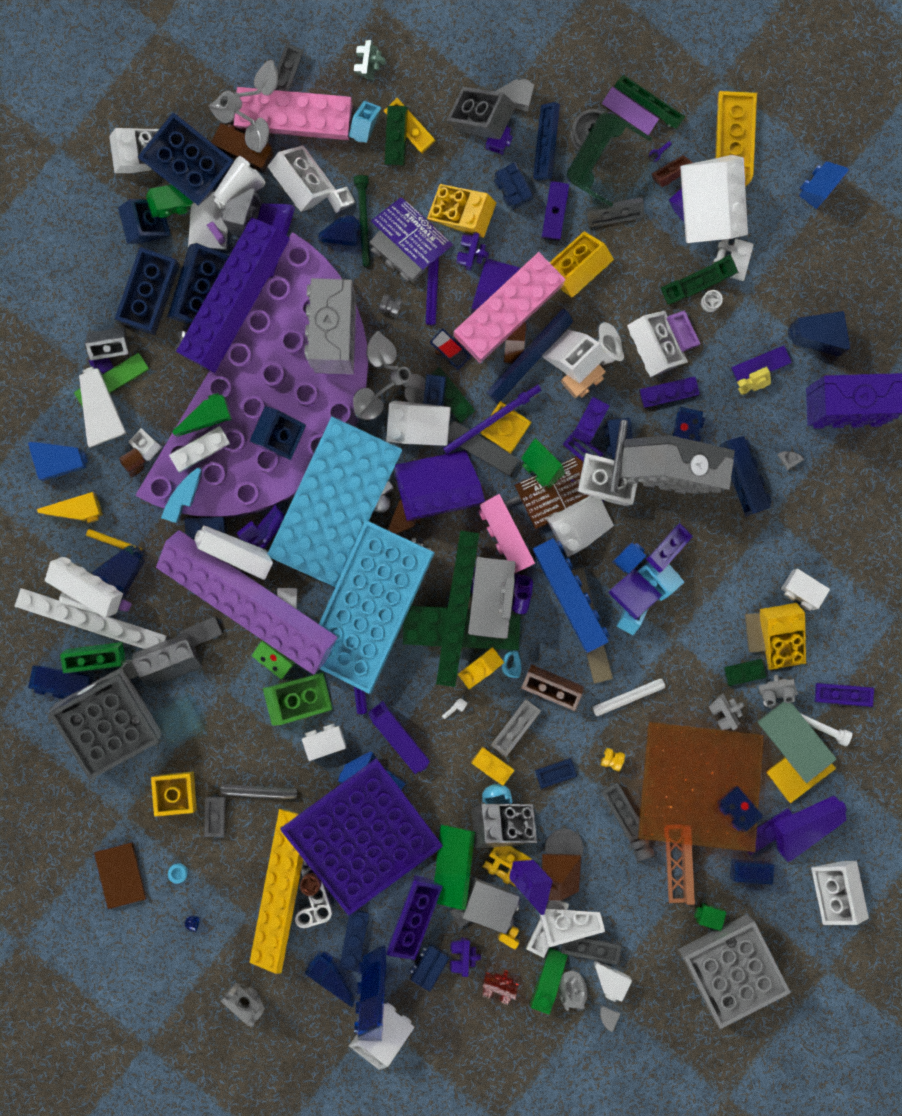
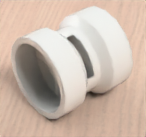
M710 290L701 299L703 310L714 312L720 307L723 300L720 292Z

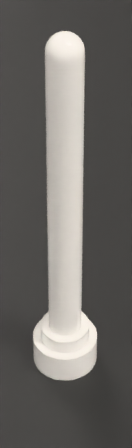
M778 703L774 706H769V708H775L778 705ZM801 714L811 727L835 737L839 744L845 747L848 746L852 738V732L845 729L838 731Z

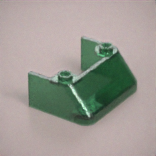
M604 112L596 120L567 170V179L573 185L612 207L613 203L590 189L594 183V174L591 171L610 138L619 137L625 128L648 141H651L652 138L616 115Z

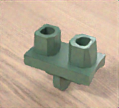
M366 40L365 45L357 46V56L363 58V63H356L354 65V73L357 76L374 81L375 71H379V67L385 65L386 59L381 57V51L372 44L371 40Z

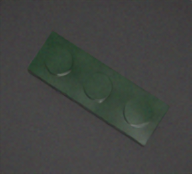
M387 106L385 165L405 166L408 107Z
M440 367L431 373L447 377L444 404L447 407H451L450 411L462 423L475 410Z

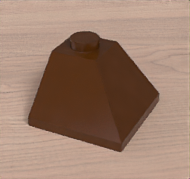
M542 854L541 869L553 880L548 900L561 901L579 892L581 855Z

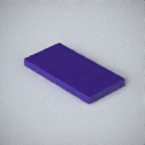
M262 203L257 220L274 226L287 235L295 207L290 204ZM278 262L272 270L269 278H273Z

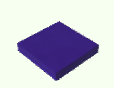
M633 569L608 592L635 620L662 596L636 569Z

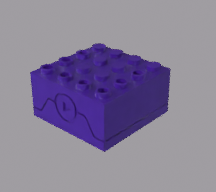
M902 373L825 375L806 388L807 426H813V429H824L825 426L830 425L834 429L844 428L846 425H851V428H861L863 425L870 424V427H882V425L888 424L893 419H898L902 415Z

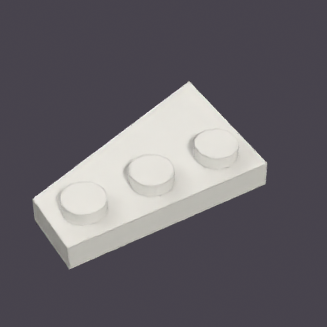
M546 909L545 914L540 915L548 947L605 932L600 912Z

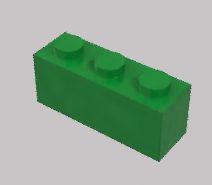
M123 642L65 649L60 654L63 673L118 667L126 661Z

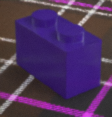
M592 397L572 436L589 445L610 405Z

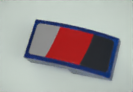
M443 328L430 341V344L457 370L471 358L466 350Z

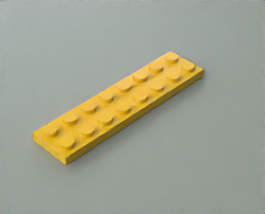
M279 809L249 962L275 974L282 973L303 864V858L280 829L299 814L284 809Z

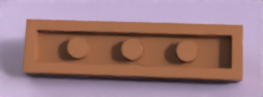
M689 824L665 825L669 903L685 902L687 905L695 904L691 826ZM669 829H680L681 837L676 842L670 838ZM675 846L682 851V856L677 862L671 857V851ZM676 866L683 871V875L678 881L672 877L671 872ZM677 885L684 890V898H673L672 891Z

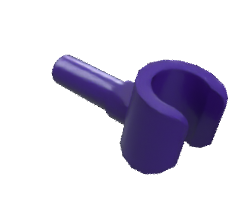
M668 141L664 146H662L658 150H652L649 153V157L653 153L658 154V158L654 160V162H658L660 160L661 154L668 147H670L672 143Z

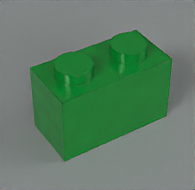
M172 185L150 188L146 195L152 217L166 218L175 213L182 215L187 213L193 204L189 198Z

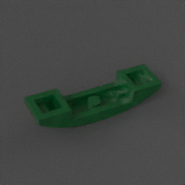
M729 255L681 280H676L661 287V291L667 304L671 305L702 292L739 273L732 256Z

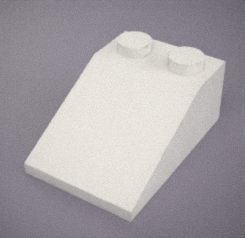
M403 401L389 403L386 441L404 444L447 446L451 407Z
M586 453L578 492L623 506L633 505L637 484L628 483L627 479L619 477L617 494L609 493L614 460Z
M592 496L547 519L567 557L586 548L614 526L602 500Z

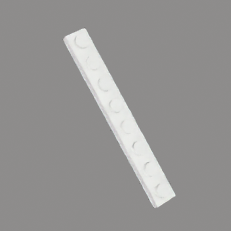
M23 588L20 589L15 603V607L143 649L164 642L167 638L166 635L111 617L104 618L98 613L61 603L59 600Z

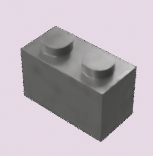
M125 327L87 333L85 344L90 360L127 355L129 352V341Z

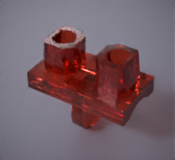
M506 970L503 971L502 975L498 973L492 975L486 972L483 980L482 995L492 998L494 992L501 994L499 999L501 1003L509 1005L511 1000H515L517 997L519 984L513 983L514 979L507 977L508 971Z

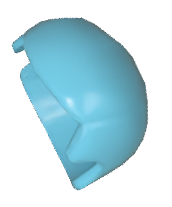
M492 784L485 788L482 793L483 803L512 804L511 791L501 784Z

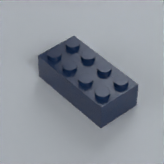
M139 247L115 320L121 325L155 336L180 266L178 261Z

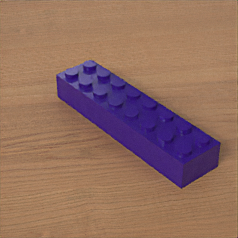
M251 217L177 348V353L213 373L216 372L290 240L288 236L278 228Z

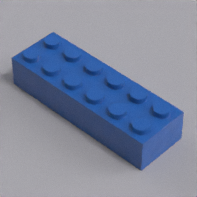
M552 538L533 548V553L586 654L607 644L610 637L605 627L601 628L598 622L601 619L596 609L592 611L589 606L591 600L587 592L583 593L580 589L582 583L578 575L574 576L571 572L573 566L569 558L565 559L563 557L564 549L560 541L556 542Z

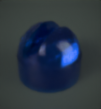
M189 916L184 922L185 928L188 931L197 932L200 917Z

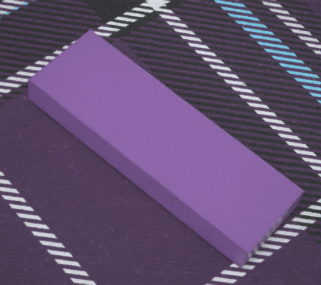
M615 87L610 89L602 102L604 106L647 135L651 133L660 119Z

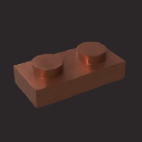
M682 155L651 174L652 178L658 185L664 187L681 177L680 166L692 164L693 162Z

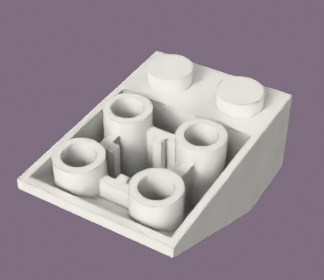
M115 128L110 135L114 173H135L152 170L138 158V155L159 129Z
M568 329L542 354V357L580 384L606 358V355L599 342L587 334Z

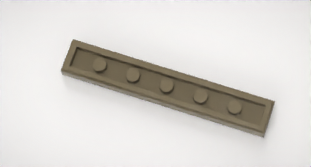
M584 568L571 570L574 576L578 575L582 583L580 589L583 593L587 592L591 600L589 606L592 611L595 610ZM604 645L586 654L594 684L613 679Z

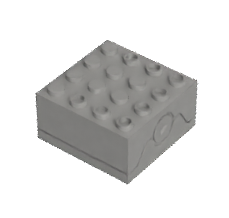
M311 278V285H307V297H309L310 305H306V317H308L309 325H306L305 335L309 341V345H305V357L308 364H310V368H313L315 373L354 374L356 294L352 280Z
M747 914L724 925L721 931L714 930L678 949L713 1020L720 1029L791 993L755 921Z

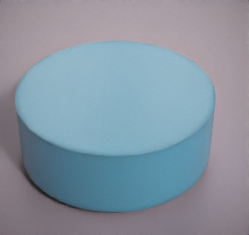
M180 863L172 865L168 870L169 880L176 884L182 883L188 876L187 868Z

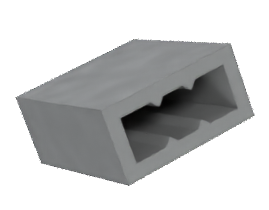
M474 878L468 893L466 910H462L461 916L466 920L506 934L507 930L513 926L514 918L512 917L514 912L518 911L520 907V896L515 892Z

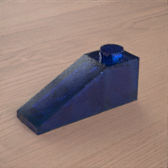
M318 951L304 974L347 1005L353 1007L355 999L335 961L332 960L333 956L326 951H323V953Z

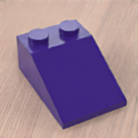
M486 258L471 313H474L521 268Z

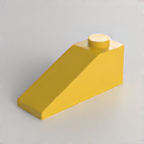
M94 492L37 509L38 513L82 521L87 520V523L98 521V517L103 516L97 494Z

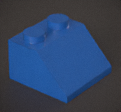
M827 161L823 166L818 165L812 172V175H814L812 180L809 181L807 179L800 187L803 191L799 196L817 209L849 169Z

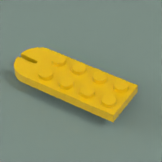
M719 91L715 158L729 155L744 158L745 187H747L754 173L757 93Z

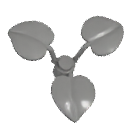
M267 61L257 72L254 79V86L258 89L257 91L235 92V94L231 91H225L209 105L214 116L223 123H231L234 120L235 113L248 120L252 125L246 129L245 141L251 150L258 153L267 144L269 126L263 118H258L254 121L239 110L242 107L240 97L258 95L261 92L268 96L274 92L278 84V74L274 61Z
M377 331L368 342L366 349L367 358L375 367L383 364L384 368L394 371L391 373L392 382L376 394L369 388H362L355 393L353 397L354 412L357 418L362 420H370L380 415L384 405L377 397L393 385L403 384L406 387L404 397L408 402L423 404L426 380L418 374H411L407 367L398 368V366L387 365L395 361L397 356L396 349L390 340L384 337L380 331Z

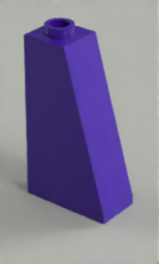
M383 700L368 712L372 723L414 774L422 772L428 767L430 763L428 757Z
M831 796L774 822L777 850L787 862L792 861L847 821V808L844 802L839 801L835 796Z

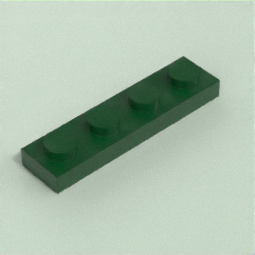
M625 75L614 86L620 92L664 120L669 127L677 129L686 117Z

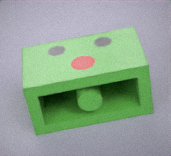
M263 640L251 655L281 680L295 664L293 660Z

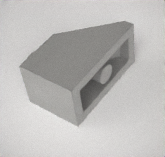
M516 79L495 92L504 93L516 104L515 109L528 112L534 84L526 79Z

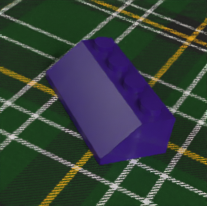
M414 875L390 938L386 955L412 960L416 959L443 886L429 878Z

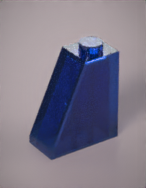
M129 545L92 573L94 576L101 578L103 582L116 587L118 591L122 592L123 599L145 562L142 557L144 556L143 552L139 547Z

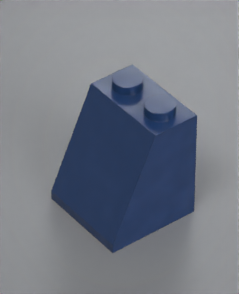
M844 311L800 317L788 328V337L792 339L795 345L834 356H841L850 349Z

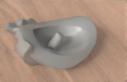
M575 971L565 972L559 984L560 990L558 995L561 1003L567 1011H569V1007L580 1010L584 1009L588 991L583 977Z

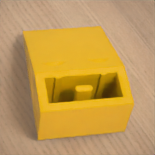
M440 184L427 219L469 235H473L474 232L479 233V237L484 238L497 202L488 193Z
M797 603L760 609V622L768 669L773 670L806 664L805 612Z

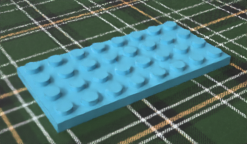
M331 416L267 555L278 562L336 587L365 520L369 521L402 449Z
M365 520L319 622L320 626L338 637L326 662L320 668L321 670L368 694L372 693L435 552Z

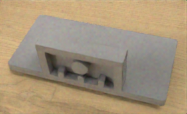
M477 558L469 635L507 638L515 580V561Z

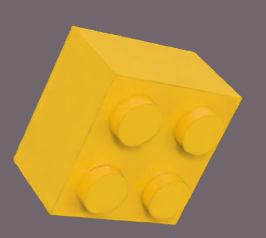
M194 772L162 774L151 777L154 816L186 814L197 811Z

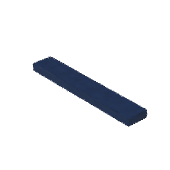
M562 309L486 393L494 403L499 404L542 357V354L573 323L568 311Z

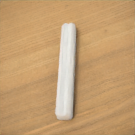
M662 679L655 680L593 706L594 714L596 716L602 715L665 688L664 681Z

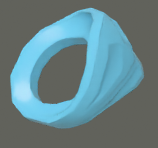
M510 650L503 659L502 670L508 677L519 678L521 676L519 652ZM513 655L514 661L512 667L508 669L507 661L509 657Z

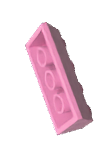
M500 494L480 504L481 509L478 512L483 521L487 519L490 525L487 527V530L491 537H496L498 541L496 547L500 555L504 553L508 561H515L514 574L535 564Z

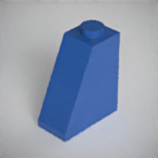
M37 442L28 443L38 479L41 481L87 468L88 457L85 451L82 452L79 448Z

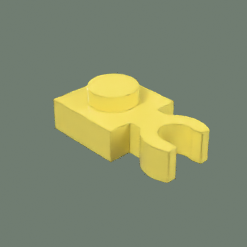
M765 367L749 374L748 379L739 380L737 382L740 387L738 391L741 395H744L751 389L757 391L770 385L771 377L768 368Z

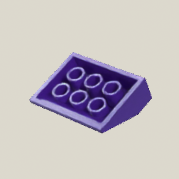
M466 450L395 464L394 472L407 521L472 508L485 502L481 483Z

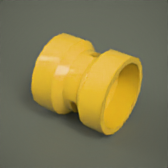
M606 748L604 751L605 757H602L600 765L612 767L613 770L619 772L622 768L625 754L621 752L615 753L612 749Z

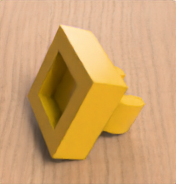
M512 926L506 934L500 932L498 940L516 950L519 945V940L515 938L519 932L518 928Z

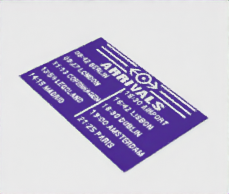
M402 197L371 220L380 231L422 270L453 246L440 231Z

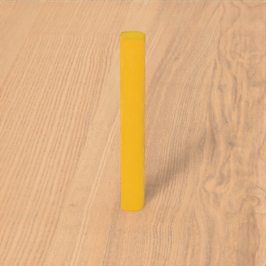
M88 529L86 533L88 537L140 555L143 549Z

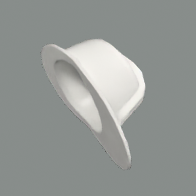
M604 322L600 324L598 342L606 355L601 365L612 363L615 360L622 361L624 353L621 338L616 329L609 323Z

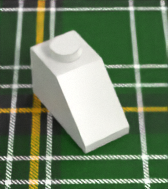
M595 960L594 966L602 989L606 994L605 997L614 1002L616 1000L622 1002L632 979L630 976Z

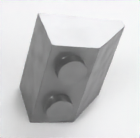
M249 189L228 201L226 208H223L221 219L231 234L241 236L251 217L257 219L262 201L256 190Z

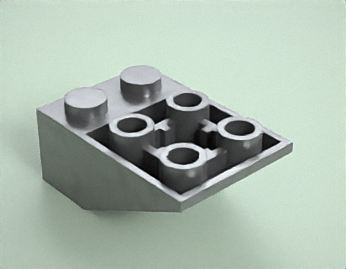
M481 804L471 809L473 831H475V848L537 843L533 804Z

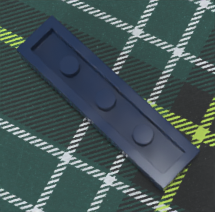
M556 102L541 105L533 173L534 180L552 179L560 104Z

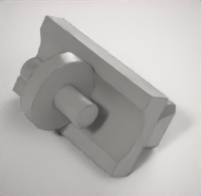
M774 675V681L759 685L763 701L765 700L768 707L777 704V698H783L784 702L792 703L795 701V695H798L794 679L780 680L778 675Z
M723 693L709 705V708L714 715L721 711L724 713L725 717L718 720L722 731L738 728L740 722L737 717L739 718L743 715L740 709L744 705L742 702L737 704L734 698L728 702Z

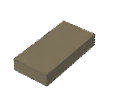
M760 613L744 614L748 652L766 651Z

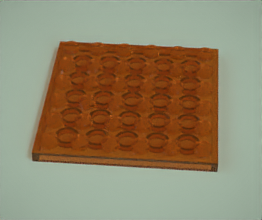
M648 722L637 839L755 852L764 735ZM743 802L748 803L749 808L747 810L741 808ZM734 804L735 809H730L729 805ZM741 816H745L746 820L744 822L740 821Z

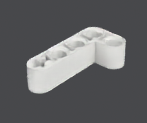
M304 859L301 869L303 878L308 874L309 870H312L309 866L305 868L307 863ZM322 882L320 890H322L323 896L320 898L314 895L308 896L311 905L301 908L296 914L295 922L301 928L327 922L331 918L333 909L327 888ZM326 908L329 914L321 916L318 910ZM300 914H308L310 920L303 922L300 919Z

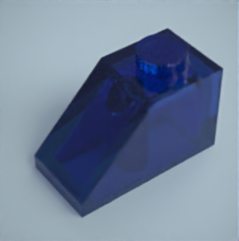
M349 215L345 216V218L339 217L318 233L319 242L357 246L360 226L359 219Z

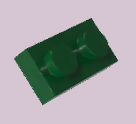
M762 659L723 667L728 686L766 678Z

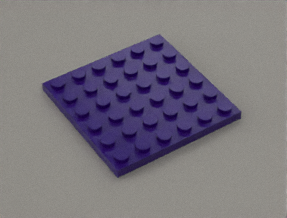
M377 758L280 828L281 832L348 916L443 847L439 839Z

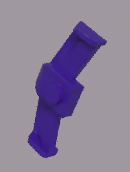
M274 504L271 511L258 526L251 521L239 530L237 534L242 541L264 549L278 532L285 515Z

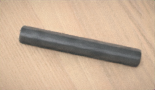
M223 784L220 790L221 795L278 799L297 798V789Z

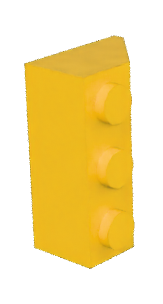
M584 231L549 263L566 279L560 289L570 297H574L605 269L614 258L605 243Z

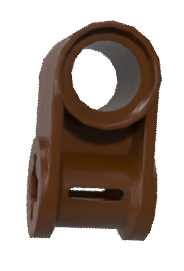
M136 448L119 458L121 465H123L131 478L145 469V460Z

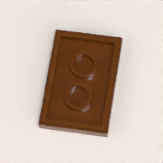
M133 842L94 852L108 909L146 899Z

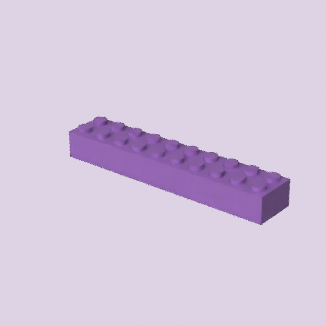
M180 530L166 540L156 566L157 569L313 675L323 666L338 638L337 636L229 563L198 549L196 541Z

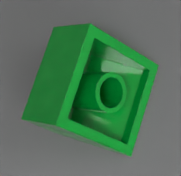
M536 438L521 457L524 463L522 467L529 474L533 472L537 476L535 480L542 487L545 485L550 489L565 474L563 465Z

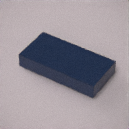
M571 758L535 770L541 789L577 777Z

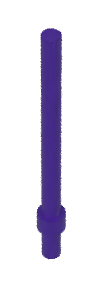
M537 384L526 393L522 392L518 395L517 399L443 448L445 453L449 454L521 404L525 405L528 403L530 398L542 391L540 386Z

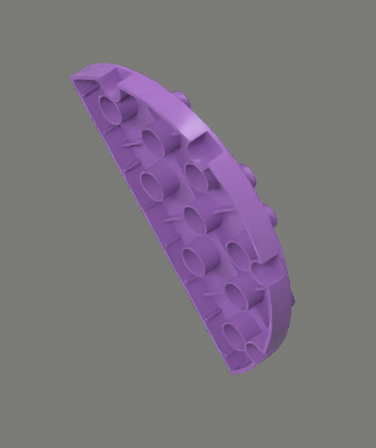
M293 232L278 260L273 278L267 279L216 372L209 371L178 425L204 400H207L208 396L216 393L225 396L232 420L180 437H176L172 433L135 496L165 509L167 502L178 485L196 468H201V477L192 506L184 505L181 514L206 516L208 518H228L254 514L272 508L274 504L277 506L294 497L331 416L354 427L357 426L359 418H357L354 412L353 397L358 390L366 388L367 374H369V360L366 354L367 341L363 323L356 305L354 374L315 373L313 368H310V364H308L305 357V345H309L305 335L306 325H309L308 317H306V305H310L309 297H307V285H311V278H342L321 253ZM265 406L277 409L306 424L291 460L249 442ZM220 426L230 444L179 473L169 455Z

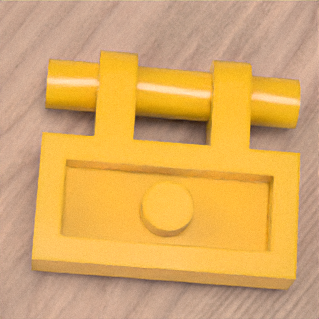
M512 846L493 847L489 856L495 859V861L491 864L486 860L482 867L488 870V873L492 876L495 874L503 879V882L507 885L511 884L516 887L509 879L513 862L532 860V858ZM500 863L510 868L507 873L498 868Z

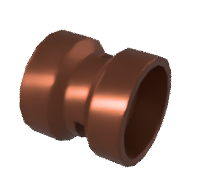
M315 873L305 875L300 883L302 893L307 896L315 895L321 887V880Z

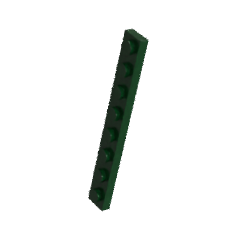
M460 530L436 685L455 687L480 533Z

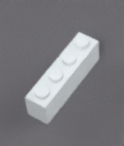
M61 557L50 561L45 582L104 618L117 613L123 593L118 591L116 587L103 582L101 578L90 574L83 567L75 565L68 558Z

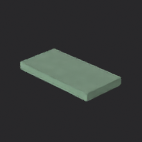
M782 701L757 721L805 783H808L837 760L792 703Z

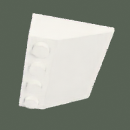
M729 155L680 166L686 243L731 239L748 235L744 158Z

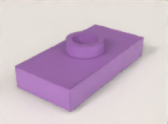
M685 310L666 318L682 352L700 345Z

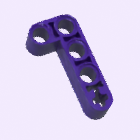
M474 567L470 593H473L476 567ZM514 574L512 610L518 614H525L530 606L533 580L525 575Z

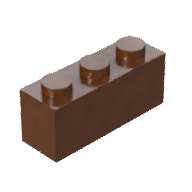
M221 123L211 143L233 159L239 156L243 157L250 163L249 166L264 173L274 154L271 145L267 143L259 153L251 150L246 144L245 132L242 134L230 124L226 126Z
M531 664L521 689L575 711L583 694L584 686Z

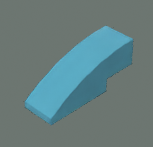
M196 468L178 485L165 506L162 519L178 523L183 506H192L201 477V468Z

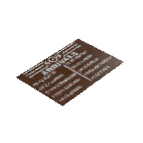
M577 456L561 463L565 474L550 489L545 485L542 487L535 480L536 475L514 485L535 529L548 524L547 519L554 516L553 513H559L589 497L587 494L578 492L584 462Z

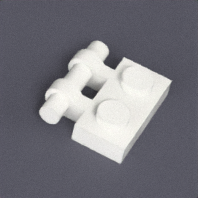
M722 239L718 243L717 249L719 250L714 262L724 258L726 252H730L739 273L730 278L744 281L754 244L735 239L732 246L728 244L729 239Z

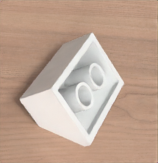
M303 145L278 152L267 166L300 212L313 208L327 198L332 191L336 190Z
M665 311L644 315L627 325L630 336L637 346V351L650 377L660 375L688 362L666 319L668 316Z
M841 861L811 867L823 925H858L869 919L857 861Z

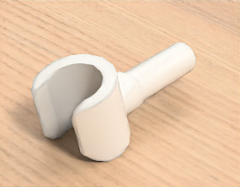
M458 699L442 717L446 719L456 709L462 712L467 702L463 699Z

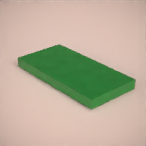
M441 825L439 841L443 847L437 853L434 882L443 887L437 904L466 910L475 831Z

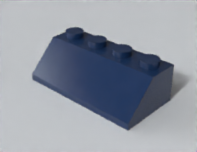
M741 436L727 440L719 445L722 448L735 450L734 458H732L734 461L731 479L745 516L747 517L771 508V498L764 491L763 486L765 483L763 477L758 475L756 469L758 464L756 459L751 456L749 451L751 450V445L748 439L745 440V437Z

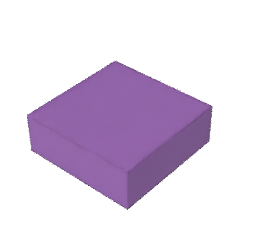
M214 222L207 224V227L220 245L225 243L226 239Z

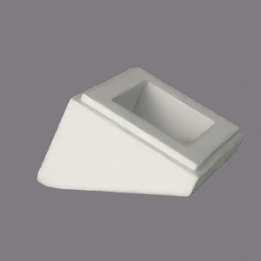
M348 187L332 191L327 197L335 213H339L356 203Z

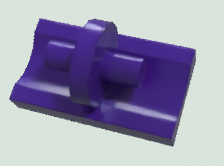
M474 232L473 235L463 234L461 246L470 249L468 254L458 252L456 263L466 266V270H472L475 256H477L476 263L478 264L482 263L483 258L489 257V253L485 251V244H480L479 249H477L479 233Z
M467 937L451 941L450 946L451 953H460V960H450V971L460 973L462 977H468L469 960L470 967H476V961L481 960V954H476V947H471L469 953L470 941L467 940Z

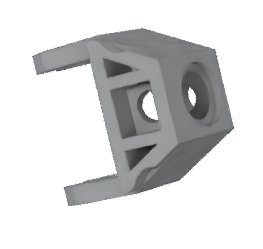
M235 983L221 1000L227 1008L249 1027L254 1025L265 1009L261 999L257 996L258 992L244 984ZM240 998H248L250 1004H242Z

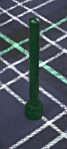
M357 175L353 177L354 186L358 190L362 262L363 266L367 268L370 266L365 189L369 185V178L366 175Z

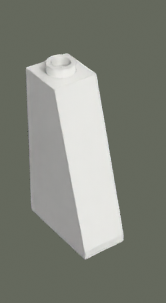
M94 367L83 370V374L79 375L87 444L92 448L124 435L126 431L98 368L94 369Z
M204 525L195 535L194 540L198 549L265 580L273 564L270 556L267 555V550Z

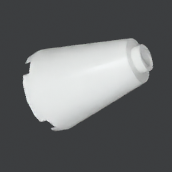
M241 156L235 159L213 194L215 197L213 201L220 209L226 208L228 201L252 188L258 191L265 185L262 176L256 169L253 170L249 166L250 163Z

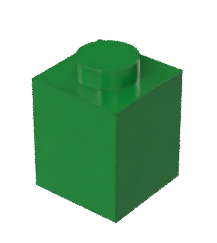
M701 902L700 907L697 906L694 918H697L696 922L699 925L721 931L727 912L724 909Z

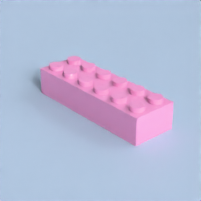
M237 87V93L258 90L256 88ZM274 90L268 96L261 92L258 95L240 97L242 107L239 111L254 121L258 118H263L267 122L269 133L339 140H349L353 104L351 97ZM235 113V128L238 129L237 131H246L248 126L252 124Z
M538 252L454 330V337L481 363L564 285L566 279Z

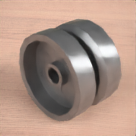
M588 109L580 113L575 119L571 131V143L574 150L587 158H596L603 155L609 149L614 135V124L611 117L598 109Z

